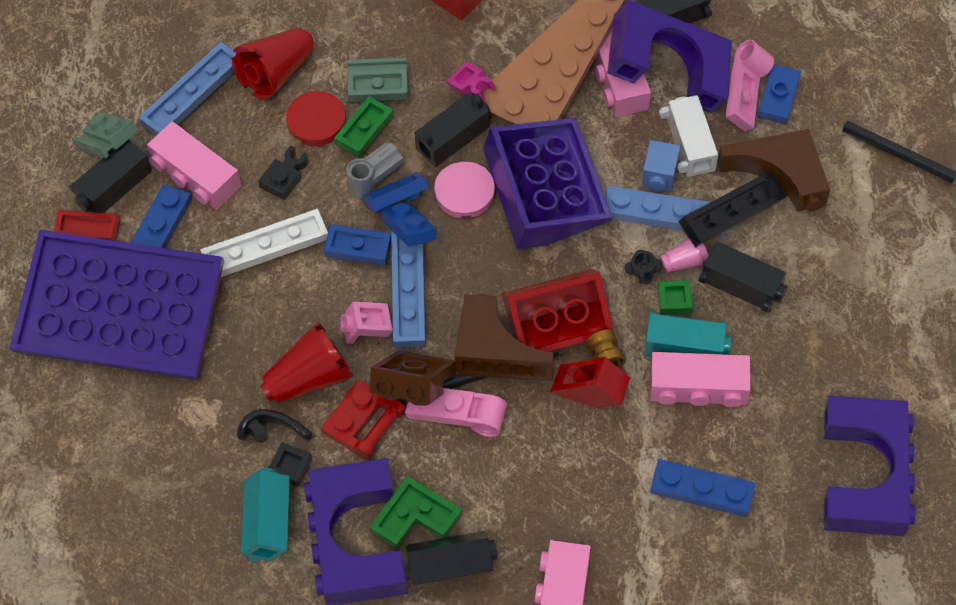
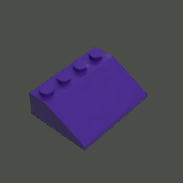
M576 118L490 127L483 150L517 249L546 246L612 220V214Z

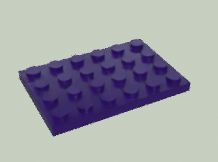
M39 230L10 349L16 353L198 381L224 259L221 256Z

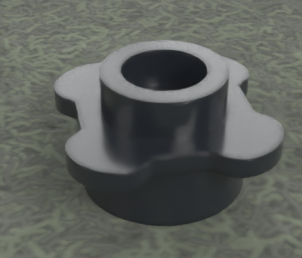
M645 250L636 251L631 262L625 264V272L629 275H635L643 284L650 283L653 274L662 268V262L656 259L654 254ZM645 265L646 268L642 269L640 266Z

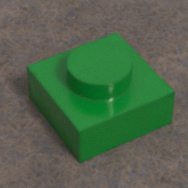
M690 280L658 281L660 315L692 314Z

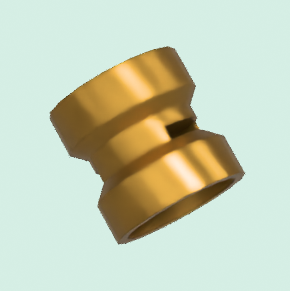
M613 330L599 331L585 341L586 348L591 355H594V359L606 357L618 368H621L626 363L623 351L617 347L618 339Z

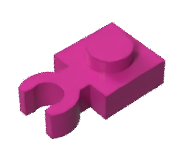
M468 61L446 80L450 88L462 96L470 92L474 96L476 94L479 95L483 101L485 98L482 92L485 89L489 88L493 91L496 89L485 72Z

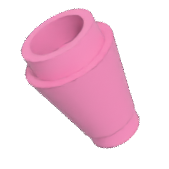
M688 238L660 256L666 273H670L672 271L703 266V262L709 256L704 243L695 248Z

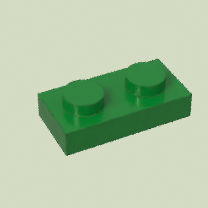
M368 96L335 136V145L360 158L394 117L393 109Z

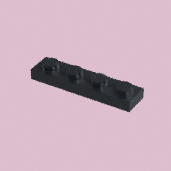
M769 171L689 213L678 222L696 248L781 202L787 197V194L773 173Z

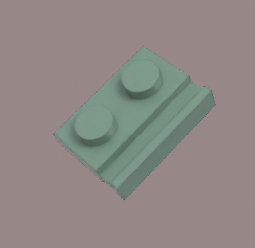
M406 57L347 60L349 102H364L368 96L377 101L408 100Z
M103 112L97 114L89 121V125L82 130L83 136L80 138L74 137L72 140L78 149L107 158L109 156L107 152L111 148L117 150L138 132V129L132 121Z

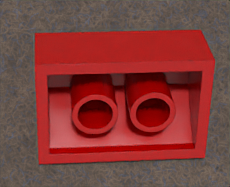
M594 269L502 293L514 338L529 347L542 351H553L585 342L591 335L602 330L614 331L600 272Z

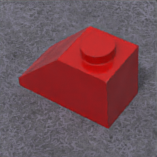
M606 357L560 364L550 392L556 396L595 408L621 405L625 397L630 377Z

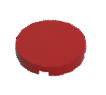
M311 91L301 94L291 102L287 109L286 123L290 135L301 140L302 144L322 146L334 141L335 136L346 124V113L342 102L334 95L324 91Z

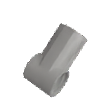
M384 143L366 158L352 160L346 168L348 192L355 198L361 199L363 195L374 191L377 183L403 165V157L399 153L398 148L392 143Z

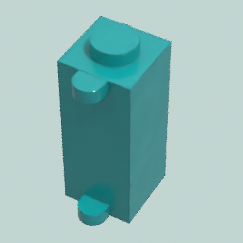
M650 312L644 356L652 357V352L729 355L731 336H725L727 322L720 321L718 323L659 315L656 312Z
M271 468L259 469L244 480L241 555L247 556L251 562L261 560L273 561L287 551L290 476L279 474Z

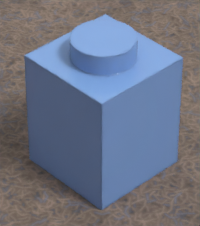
M650 140L643 169L642 187L657 192H672L680 145Z

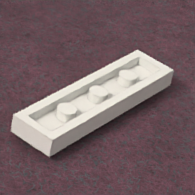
M315 209L200 250L202 254L223 257L224 265L221 277L326 241L328 232L319 210Z

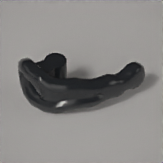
M258 409L247 414L240 422L237 430V438L239 440H245L248 434H250L258 443H263L267 440V432L265 426L261 423L268 422L281 424L289 428L307 442L313 438L312 432L298 421L281 412L267 409Z

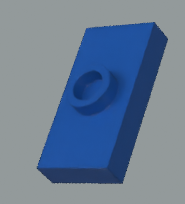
M773 65L757 117L787 124L801 71Z

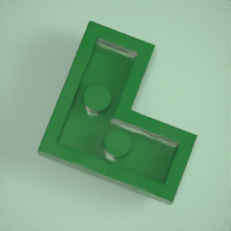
M407 476L370 525L369 530L376 537L398 549L416 524L441 539L446 538L463 513L462 509Z

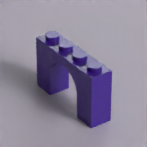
M627 0L614 14L607 74L634 84L649 69L651 43H661L676 51L687 67V97L698 95L702 109L713 113L728 99L732 40L631 0Z
M828 396L824 409V439L857 441L875 447L888 462L890 478L882 485L869 489L828 486L824 497V530L905 536L909 525H914L916 508L915 505L910 504V494L914 493L915 475L909 474V463H913L915 451L914 444L909 443V433L913 432L914 415L908 413V401Z
M388 458L308 470L310 482L304 483L306 502L313 503L314 512L307 514L310 533L316 532L317 543L311 544L314 564L320 563L321 575H315L318 596L324 595L326 605H340L406 595L407 588L401 551L357 556L343 551L332 539L334 526L344 513L360 506L387 503L393 496Z

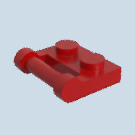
M358 379L322 425L321 432L359 457L369 460L374 453V446L396 417L400 418L403 415L406 407L398 400H387L376 393H370V385ZM379 408L385 410L363 440L356 439Z

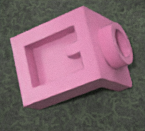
M352 302L340 319V329L344 333L346 344H354L359 336L389 337L393 328L388 304Z

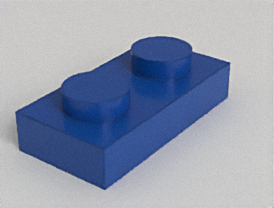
M415 172L363 195L362 199L366 208L373 212L382 213L381 210L392 208L394 203L403 199L410 201L422 195L421 191L428 189L429 186L425 176Z
M399 203L392 208L381 210L382 222L408 247L437 239L436 227L411 204Z
M331 224L324 248V255L329 258L386 266L391 246V233Z

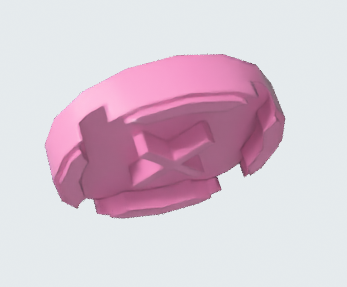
M465 161L453 163L444 168L435 180L434 193L436 202L443 212L452 217H477L487 211L494 201L495 184L493 177L485 167L477 163Z

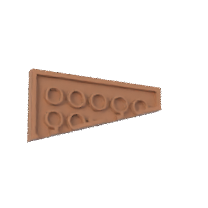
M578 0L491 80L496 89L493 91L488 88L482 92L485 98L484 102L490 109V115L510 125L562 119L612 29L614 14L627 0Z

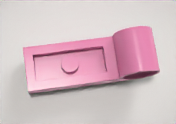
M753 40L744 41L735 52L726 109V118L744 132L754 128L760 78L767 75L774 65V57Z
M443 388V395L429 405L418 406L408 402L405 414L408 419L468 426L482 436L496 437L501 430L507 402L494 395Z

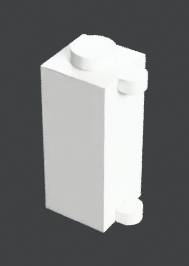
M698 95L678 97L675 100L669 101L667 107L659 110V114L662 119L667 118L675 145H680L679 157L681 162L677 164L679 173H685L686 177L716 171L718 153Z

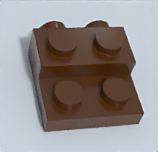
M398 350L371 367L370 393H376L387 400L402 398L414 405H429L443 395V383L456 374V363L454 360Z

